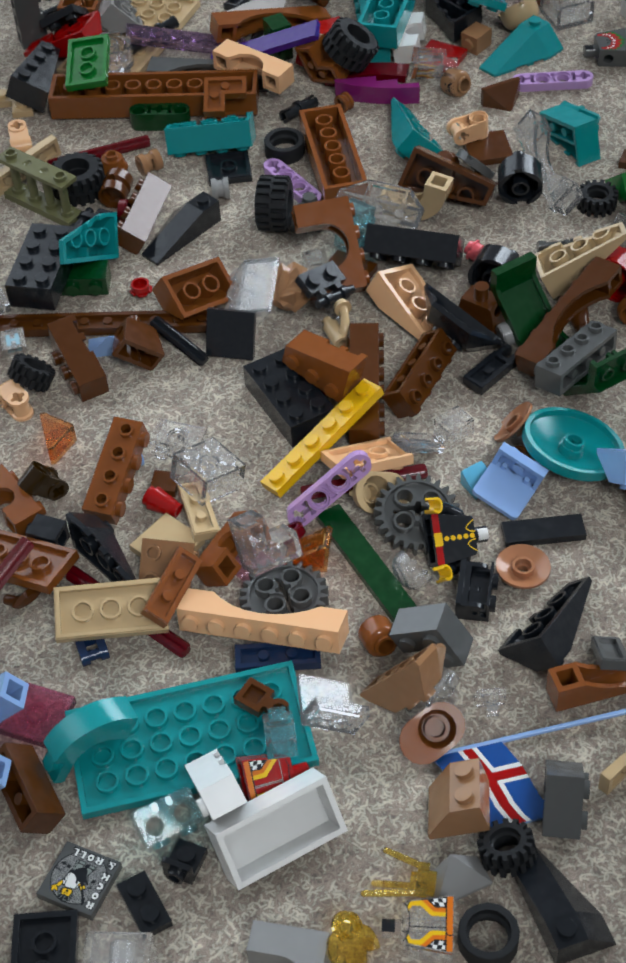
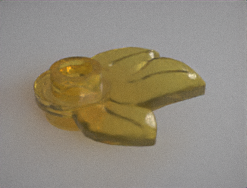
M340 911L333 916L331 921L332 933L327 939V953L331 963H367V951H375L380 948L374 931L369 926L362 924L360 917L352 911Z

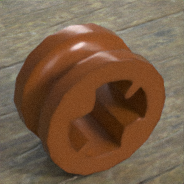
M342 92L334 98V103L341 104L344 113L354 107L353 98L348 92Z

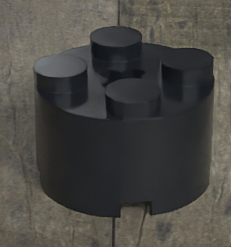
M515 151L511 156L505 158L498 167V190L500 197L509 204H517L518 201H526V204H530L536 201L543 191L541 162L531 155L524 154L522 151Z
M485 245L476 256L468 271L469 284L475 285L479 281H484L489 284V291H491V270L518 258V252L501 245Z

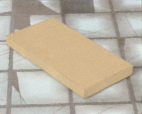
M161 577L53 587L56 642L66 643L169 633V623L165 628H162L140 614Z

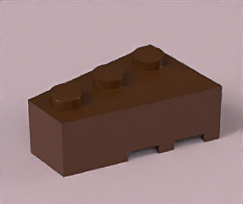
M72 314L48 323L47 327L53 352H50L51 359L55 366H60L59 370L64 381L69 380L72 394L74 396L78 395L81 401L85 402L109 392L106 374L94 351H90L84 343L87 340L84 332H78L75 315Z

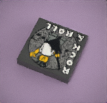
M67 841L38 889L37 897L65 910L77 909L80 916L93 921L122 870V863Z

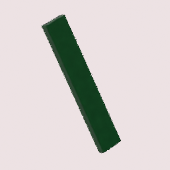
M340 504L324 510L316 517L318 523L393 623L400 608L417 606Z

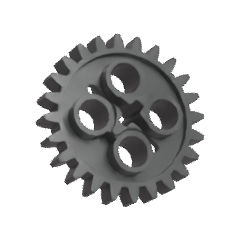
M420 473L417 474L416 480H412L409 474L406 475L404 482L401 478L396 477L395 485L388 482L387 490L381 489L380 498H376L375 506L377 507H374L373 515L377 517H375L374 525L379 526V535L386 534L385 543L394 541V550L399 546H403V554L408 549H412L413 555L416 556L418 550L422 549L423 553L427 555L422 516L430 515L424 514V510H429L430 506L425 503L427 501H424V499L439 497L442 501L459 508V503H454L456 495H447L449 486L441 489V480H437L434 484L431 483L430 475H428L425 481L421 480ZM404 499L409 501V503L403 504L399 500ZM405 523L409 527L403 528L398 526V524Z
M292 559L288 561L287 565H283L282 561L278 560L277 566H273L268 562V569L264 570L261 567H257L258 574L249 573L250 581L244 580V588L239 590L240 608L257 613L290 614L291 612H302L329 605L328 586H326V579L321 578L320 571L313 572L312 565L304 568L303 561H300L295 566ZM276 581L280 583L282 592H279V585ZM286 601H289L291 612L287 608Z

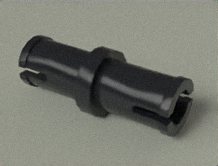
M311 94L301 101L293 102L292 106L279 112L281 121L284 120V123H288L299 116V110L318 107V99Z

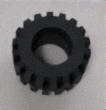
M348 17L337 18L322 40L324 49L330 58L341 67L352 72H363L379 51V43L370 30L358 21Z
M74 152L57 158V161H53V166L77 177V180L67 187L70 204L73 207H77V205L86 206V203L92 204L95 203V199L99 200L98 193L105 178L103 163L99 157L87 152ZM52 187L54 198L60 200L59 191Z
M261 175L255 191V222L260 232L287 233L292 222V181L287 175Z

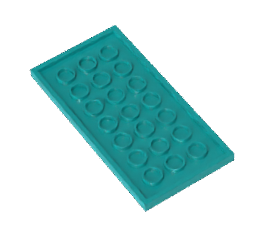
M291 660L127 697L138 716V720L126 739L103 741L90 747L76 760L74 770L83 820L197 794L198 792L184 765L215 749L223 757L224 764L228 765L238 784L241 783L235 760L236 757L284 753L290 756L292 765L307 762L309 768L319 765V757ZM250 677L275 690V697L273 699L281 698L289 703L288 712L282 709L274 711L281 716L279 724L271 722L268 714L265 712L258 718L234 704V697ZM79 708L65 711V716H68L69 714H71Z

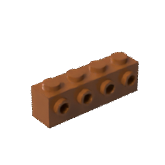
M114 416L82 506L84 513L95 514L102 521L106 520L114 525H117L120 517L124 516L127 495L133 490L135 472L140 469L143 449L149 444L150 434L143 422Z

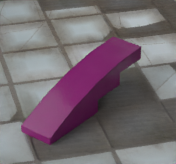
M376 76L334 79L335 97L342 92H348L354 102L391 104V99L394 97L402 104H420L419 82L398 84L397 79L376 81Z

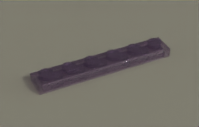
M126 24V44L211 54L221 44L215 41L212 34ZM240 38V39H239L238 41H236V42H237V43L246 42V38Z

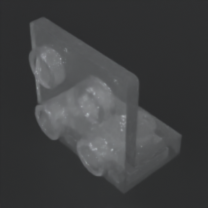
M305 674L297 676L301 725L355 735L370 717L369 706L356 704L352 701L350 684Z

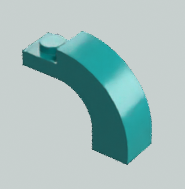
M126 696L110 697L89 703L66 716L49 732L43 741L48 751L42 762L53 783L64 782L76 760L90 747L103 741L126 739L138 720V716Z

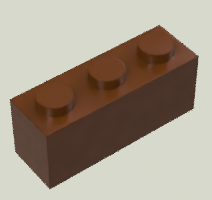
M4 742L0 747V755L12 761L6 787L1 789L20 832L51 833L66 813L33 745Z

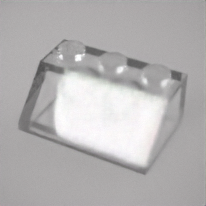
M277 257L244 260L238 268L235 267L230 275L232 284L227 291L226 297L229 300L225 308L256 311V329L271 313L280 258Z

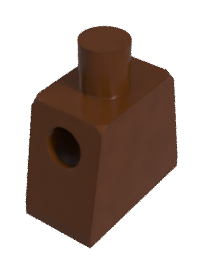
M477 282L461 297L459 307L494 334H496V325L506 322L493 293L489 291V284L487 282Z
M132 315L126 317L114 333L112 356L152 371L165 356L157 330L141 322L139 316Z

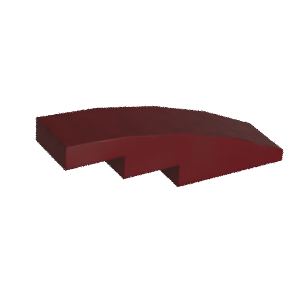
M391 62L369 63L363 72H351L346 78L376 76V81L397 79L398 82L405 83L410 64ZM324 83L326 86L335 87L334 83Z

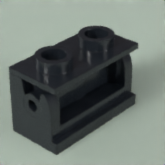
M461 559L455 604V615L458 619L488 622L489 612H495L497 596L491 594L492 590L498 589L499 574L494 573V562L491 563V569H488V565L485 563Z

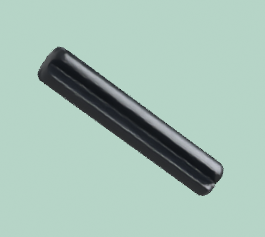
M155 316L151 320L150 325L157 330V333L197 365L203 366L208 361V355L160 316Z

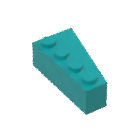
M253 111L245 112L246 117L240 118L236 114L227 115V117L221 119L222 121H218L213 117L200 121L201 124H197L196 121H188L167 125L164 133L168 155L184 157L187 153L195 152V155H204L208 151L216 150V153H224L232 148H237L238 151L250 149L256 138Z

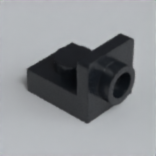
M179 838L170 857L164 856L161 861L166 878L176 884L185 882L192 885L208 854L207 848Z

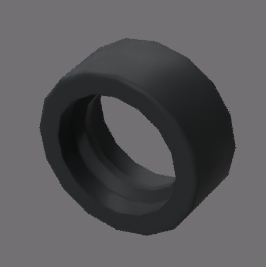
M277 128L271 130L264 138L267 159L277 158L288 165L298 162L305 154L304 136L299 130L294 128ZM285 143L293 144V145H294V146L289 147V148H277V147H275V146H277V145H279V144H285Z
M488 902L476 904L466 910L459 921L457 942L460 953L468 963H510L518 951L520 929L513 914L501 905ZM485 920L499 923L506 929L508 935L507 944L499 951L486 952L479 950L470 942L469 933L472 926L477 922Z

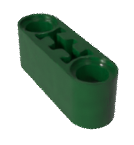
M186 103L134 104L129 108L131 125L136 131H164L165 127L169 124L191 121L190 108Z

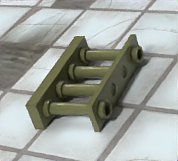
M11 146L0 154V163L10 168L13 186L4 192L5 199L60 225L70 226L77 221V216L82 210L70 205L67 187L77 180L75 175ZM20 173L26 175L28 185L22 183ZM36 180L42 182L44 193L38 190ZM52 187L59 191L60 200L54 198Z

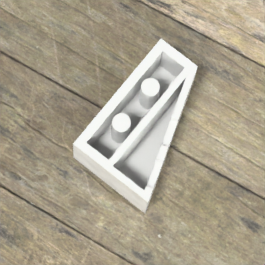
M217 749L184 765L200 796L196 800V804L202 816L205 818L209 815L211 820H215L247 803L236 778L228 765L224 764L225 761Z

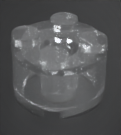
M119 31L101 33H108L110 37L109 73L131 72L134 58L130 37L128 35L126 37L122 36V32Z

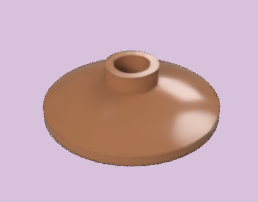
M527 401L513 409L501 422V429L494 436V440L502 442L514 435L521 436L526 420L531 414L532 404Z
M511 545L503 549L496 559V572L499 574L500 579L514 588L532 589L538 587L550 575L551 563L548 556L542 550L532 545Z

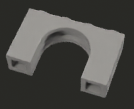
M253 920L246 952L248 963H334L336 946L331 945L330 932Z

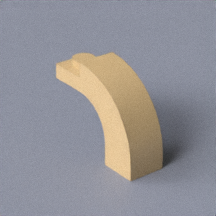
M432 171L424 185V191L419 193H412L387 185L379 197L378 205L398 211L399 218L411 221L428 219L437 214L451 192L454 178Z

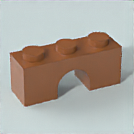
M0 464V505L10 503L1 509L5 523L13 533L25 536L27 525L30 522L32 523L37 513L45 515L46 510L39 500L35 502L32 495L19 487L16 474L12 470L8 471L3 464Z
M256 510L234 512L199 556V559L203 561L196 575L205 586H228L241 568L235 557L246 549L256 548L270 529Z

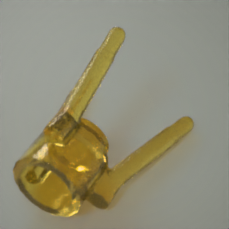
M385 847L383 848L385 854L418 868V871H411L410 882L373 880L371 882L372 886L396 889L363 890L360 893L362 897H434L437 871L430 870V863L420 862Z

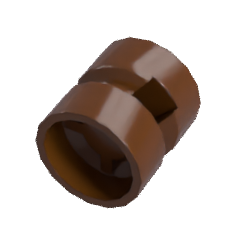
M122 168L108 170L98 193L100 202L107 208L117 209L119 200L127 199L133 185L132 175Z

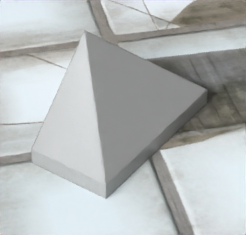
M450 854L422 881V885L430 899L453 897V902L486 888L493 883L477 856Z

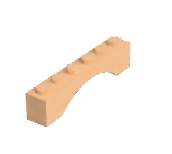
M192 588L187 589L176 609L179 630L329 653L340 654L349 634L348 610L317 607L290 614L257 613L233 606L221 599L213 591Z

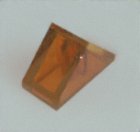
M45 412L39 413L51 465L57 464L77 441L74 425Z
M327 526L289 544L286 565L292 559L295 566L300 561H303L304 568L312 565L313 571L327 572L333 528Z

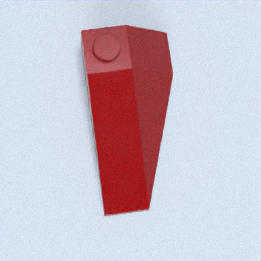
M96 10L77 18L78 22L71 27L66 24L54 35L49 33L33 41L24 51V56L28 57L38 44L44 41L60 48L58 57H67L68 39L102 34L100 12Z

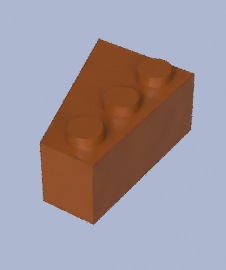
M303 330L285 346L282 362L288 368L304 377L309 383L322 390L328 397L333 398L339 403L360 383L368 355L361 353L358 356L348 352L349 348L342 345L338 348L329 344V339Z

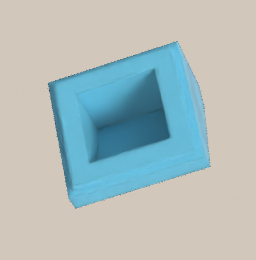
M482 461L461 471L460 483L475 500L478 498L472 494V490L487 469Z

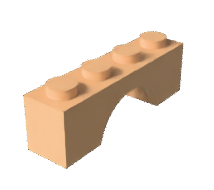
M226 39L212 51L214 69H258V74L262 76L263 88L277 94H281L294 83L293 64L229 39Z

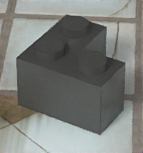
M447 603L400 608L389 633L391 639L403 653L421 651L432 643H443L446 647L443 668L465 666L474 639Z
M546 760L542 836L580 840L581 830H587L588 811L582 810L583 799L589 800L590 781L589 773L584 772L583 763Z

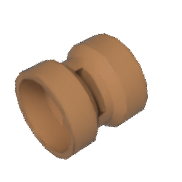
M156 148L149 150L145 155L139 154L135 156L136 166L143 176L152 170L158 171L164 168L163 159Z

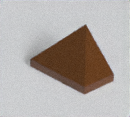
M519 76L481 88V105L488 108L512 111L520 93Z

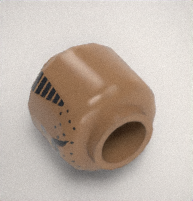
M450 68L443 73L440 86L445 94L462 97L469 91L471 79L466 71Z

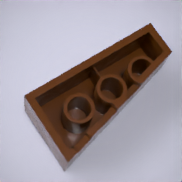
M418 145L414 147L396 188L418 193L423 192L427 179L432 171L454 178L451 192L447 198L486 206L489 204L498 182Z

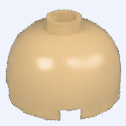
M523 0L510 6L505 12H500L498 16L508 30L514 31L523 21L533 15L538 16L539 7L536 0Z

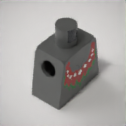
M626 28L596 33L594 35V44L583 46L584 58L595 57L598 66L626 67Z

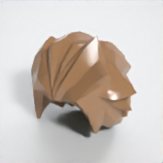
M292 262L287 266L283 263L279 267L275 266L268 282V300L271 304L282 310L293 311L294 313L304 306L310 299L306 297L295 282V279L298 275L307 272L308 269L296 262Z

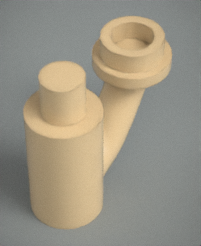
M339 299L334 304V312L337 316H340V324L337 320L331 319L330 316H326L322 320L324 332L331 343L338 348L342 345L348 347L350 342L348 338L350 329L349 312L352 306L345 299Z

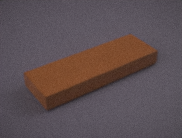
M179 546L140 614L165 628L203 560Z

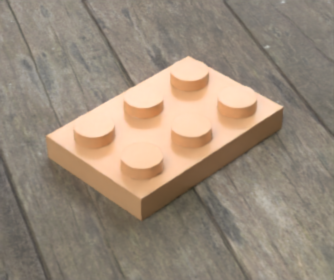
M391 437L320 451L321 461L330 469L354 450L365 451L371 460L372 467L370 471L376 472L389 469L399 470L404 468V466L414 464V454L403 450ZM354 460L355 466H364L363 460ZM345 467L344 469H346L350 474V477H352V471H349L348 468ZM339 474L342 479L346 480L345 476Z

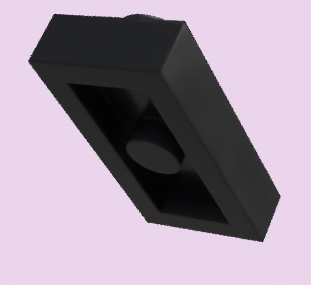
M145 870L116 885L144 940L173 926L172 920Z

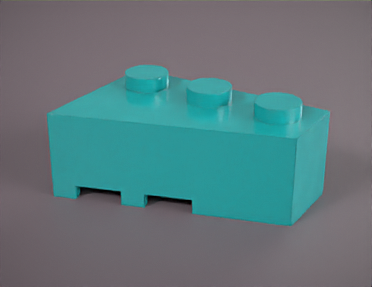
M562 104L540 111L542 132L556 145L561 144L566 149L564 153L567 156L572 155L576 159L575 164L578 167L601 159L597 119Z

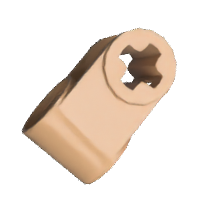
M474 111L464 116L455 117L447 123L446 130L453 136L454 142L459 146L485 139L489 134L488 114L484 111Z
M22 119L10 121L7 127L11 147L26 152L33 147L26 122Z
M9 379L0 385V407L5 409L14 420L19 422L27 421L34 415V410L28 402L29 394L19 383L13 382L14 379Z

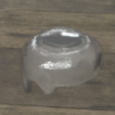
M402 550L394 556L392 561L393 574L397 581L409 590L420 589L433 580L431 574L422 568L415 569L417 561L411 560Z

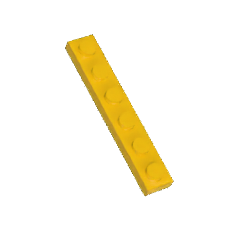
M364 378L260 481L262 486L281 498L321 458L320 451L330 449L384 395L382 388Z

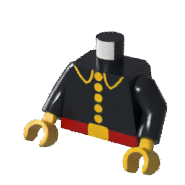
M439 497L425 498L424 501H428L430 506L429 510H424V514L430 515L422 516L429 568L433 567V571H438L440 577L439 580H436L437 583L450 581L453 576L460 572L461 559L470 561L471 556L478 553L477 543L488 541V529L486 526L474 527L472 516H465L463 510L442 501Z

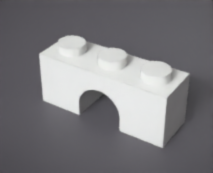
M412 12L398 49H391V57L394 56L395 63L407 64L413 63V60H419L411 58L414 47L421 48L420 40L425 39L427 26L424 12Z

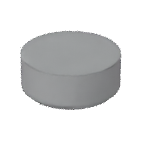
M506 322L496 325V335L507 344H514V335Z

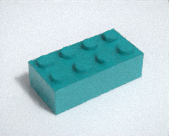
M367 0L358 22L370 30L378 41L379 47L398 49L414 9L415 0Z

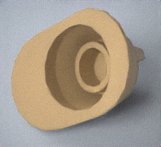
M370 471L353 486L349 496L353 497L355 504L360 509L373 514L374 507H377L375 506L376 498H380V490H387L388 482L395 485L396 477L401 478L403 482L405 480L397 473ZM404 499L399 500V502L403 504H406L408 502Z

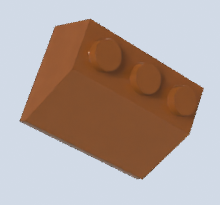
M219 256L163 276L152 289L162 309L181 320L205 312L208 307H218L241 297Z

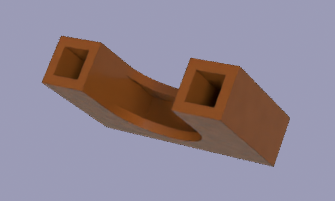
M348 196L294 205L291 213L296 234L317 230H329L336 233L343 240L346 247V259L338 266L347 278L342 285L348 286L352 284L356 292L365 291L367 284L370 283L368 270H364L362 261H365L363 247L359 248L357 240L360 239V231L358 225H354L353 216H355L353 202L349 203ZM316 296L312 297L310 301L317 300Z

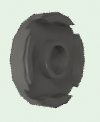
M461 148L456 153L458 158L479 174L491 180L495 176L492 170L473 156H470L464 149Z

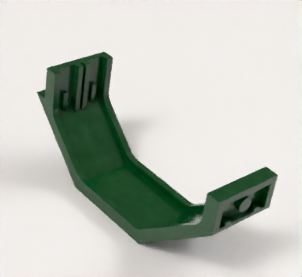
M532 252L491 270L490 289L506 323L512 330L517 347L523 345L531 331L536 329L543 321L545 314L552 310L537 278V256ZM563 330L558 338L556 348L570 338ZM626 349L620 352L612 350L611 353H606V358L598 363L592 360L589 363L588 374L563 393V395L600 393L626 380Z

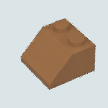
M480 758L449 763L429 786L428 837L430 840L490 830L489 779Z

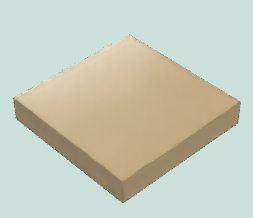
M165 513L129 546L133 553L141 557L142 538L195 543L194 551H198L205 544V540L194 542L190 528Z

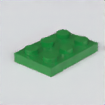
M108 33L68 39L65 80L67 92L108 86L110 37Z

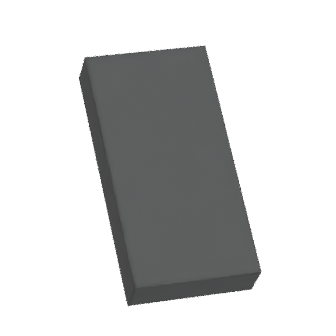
M591 637L590 646L600 669L626 671V650L619 637Z

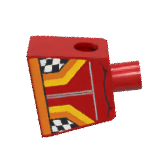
M284 753L235 758L242 792L247 802L309 770L307 762L292 765L290 756Z

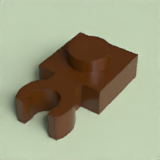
M252 677L247 680L234 697V704L258 718L265 712L268 714L269 720L276 724L281 722V716L274 711L276 709H282L285 712L289 711V703L281 698L273 699L275 697V690Z

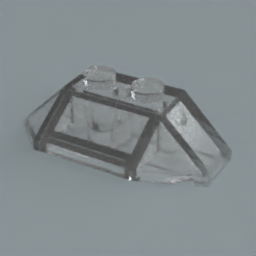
M371 179L353 184L347 188H340L336 198L348 196L349 203L353 202L355 208V216H353L354 225L362 228H367V223L417 230L425 211L412 189Z

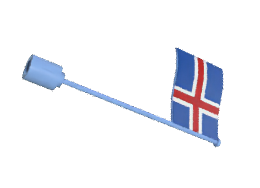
M626 709L450 749L434 762L443 771L449 763L480 758L489 779L491 828L493 827V821L498 820V823L501 824L503 823V818H508L509 823H512L513 818L518 819L519 824L522 822L540 821L543 818L544 800L539 795L522 764L503 743L626 715Z

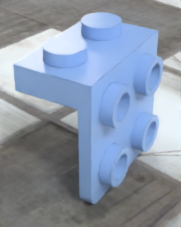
M503 442L492 462L474 486L472 494L509 519L516 520L549 470L521 453L517 448Z

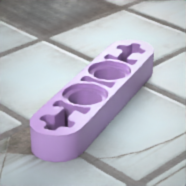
M587 70L520 73L514 76H519L520 92L586 89L591 87L593 83V74Z
M270 158L264 162L265 175H287L291 178L293 199L298 203L302 202V195L306 192H313L317 196L318 201L322 200V194L280 159ZM303 188L304 190L296 191L294 189Z
M354 450L291 502L286 511L289 523L298 521L303 526H306L365 477L372 467L369 455L365 451ZM354 460H363L364 466H355ZM345 467H347L349 471H352V477H350L348 471L344 469ZM340 474L346 477V482L341 486H335L331 483L332 478ZM320 491L326 494L325 500L321 503H315L311 499L315 492ZM295 510H297L298 512L303 511L304 517H302V518H301L300 516H296V517H295V516H294V511H295Z

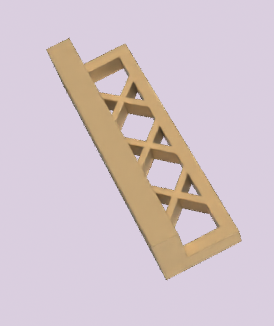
M52 134L25 152L46 163L49 159L57 158L62 154L57 138ZM8 166L0 169V196L4 195V192L13 186ZM20 173L21 181H24L26 175Z

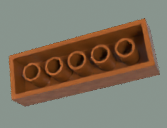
M341 104L299 110L300 132L304 136L306 151L319 192L322 194V200L348 196L349 203L353 202L354 205L369 203L368 180Z

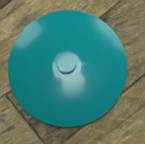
M548 407L539 409L529 416L522 431L523 444L538 463L556 474L579 481L594 482L607 479L597 455V448L625 449L619 436L607 424L592 415L570 408Z

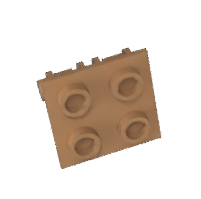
M142 538L139 579L161 577L179 546L199 558V552L194 551L195 543Z

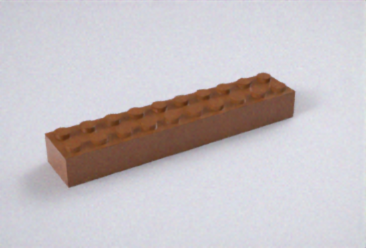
M258 69L108 73V86L67 92L65 87L66 74H53L48 102L52 119L130 118L129 108L134 104L186 103L190 108V116H204V77L246 76L247 98L226 99L225 112L235 111L236 115H246L245 112L253 111V115H258L260 91Z

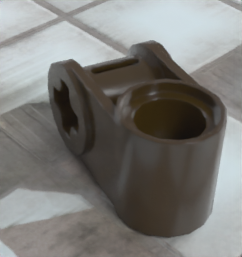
M37 461L31 462L17 482L19 487L28 494L51 499L52 501L64 497L69 491V485L58 477V472L55 468L42 465Z

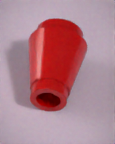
M150 486L142 499V504L146 506L147 510L161 514L167 513L174 518H177L183 508V504L179 503L160 486Z

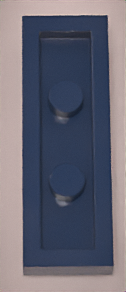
M270 643L235 645L236 673L291 660L295 670L321 669L320 651Z

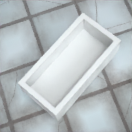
M313 767L204 825L226 878L238 890L348 831L326 776Z

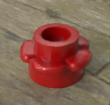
M139 277L131 282L130 294L143 298L148 293H151L153 288L149 284L148 279Z

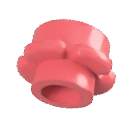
M480 240L470 241L466 245L464 253L467 260L471 259L474 261L480 250L483 249L484 246L480 244Z

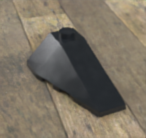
M201 192L177 208L143 251L142 257L158 266L221 221L219 200L205 192Z
M76 512L66 514L73 547L111 582L136 580L114 535V529L108 521H102L95 514Z
M585 577L566 584L547 601L549 607L541 610L539 613H534L529 618V621L532 623L525 628L523 632L521 629H516L498 649L499 653L536 672L563 665L564 658L570 652L592 583L591 578Z
M536 847L537 859L533 860V867L529 868L526 866L527 872L524 874L517 871V877L514 878L554 963H567L616 945L602 914Z

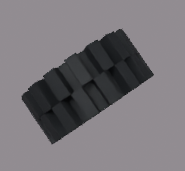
M593 179L592 183L589 180L585 181V184L582 183L578 188L577 209L581 210L582 214L587 212L586 216L588 217L591 214L594 215V218H598V215H601L602 218L606 217V214L611 215L612 211L615 212L617 207L618 189H616L615 185L611 186V182L608 181L605 184L604 180L601 179L600 182H597V179Z
M17 353L14 355L7 375H9L10 379H14L13 382L20 383L22 387L26 386L29 390L34 389L36 392L48 391L56 372L50 364H46L44 360H38V357L33 358L29 354L26 356L24 353Z
M503 818V823L499 824L498 820L492 822L493 827H490L489 831L479 833L477 846L481 862L487 872L490 870L491 875L496 877L499 872L501 878H506L507 873H511L513 878L517 877V871H520L522 874L526 873V866L529 868L533 867V860L537 859V849L533 832L530 827H527L525 822L519 824V820L513 818L512 823H509L508 818ZM505 845H516L515 848L508 851L498 850Z

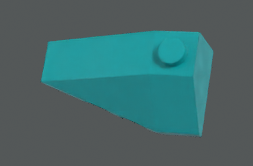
M533 15L520 23L483 62L479 69L493 77L515 71L517 67L523 65L530 66L535 61L541 59L544 61L561 52L563 46L550 23Z
M393 97L391 99L392 142L396 147L394 151L403 159L405 157L410 158L414 147L418 145L435 153L443 151L435 139L430 141L429 131L420 124V121L411 110Z
M117 212L99 213L59 240L60 264L119 258Z

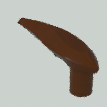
M27 589L18 596L6 594L3 598V603L12 606V608L21 609L32 603L41 592Z

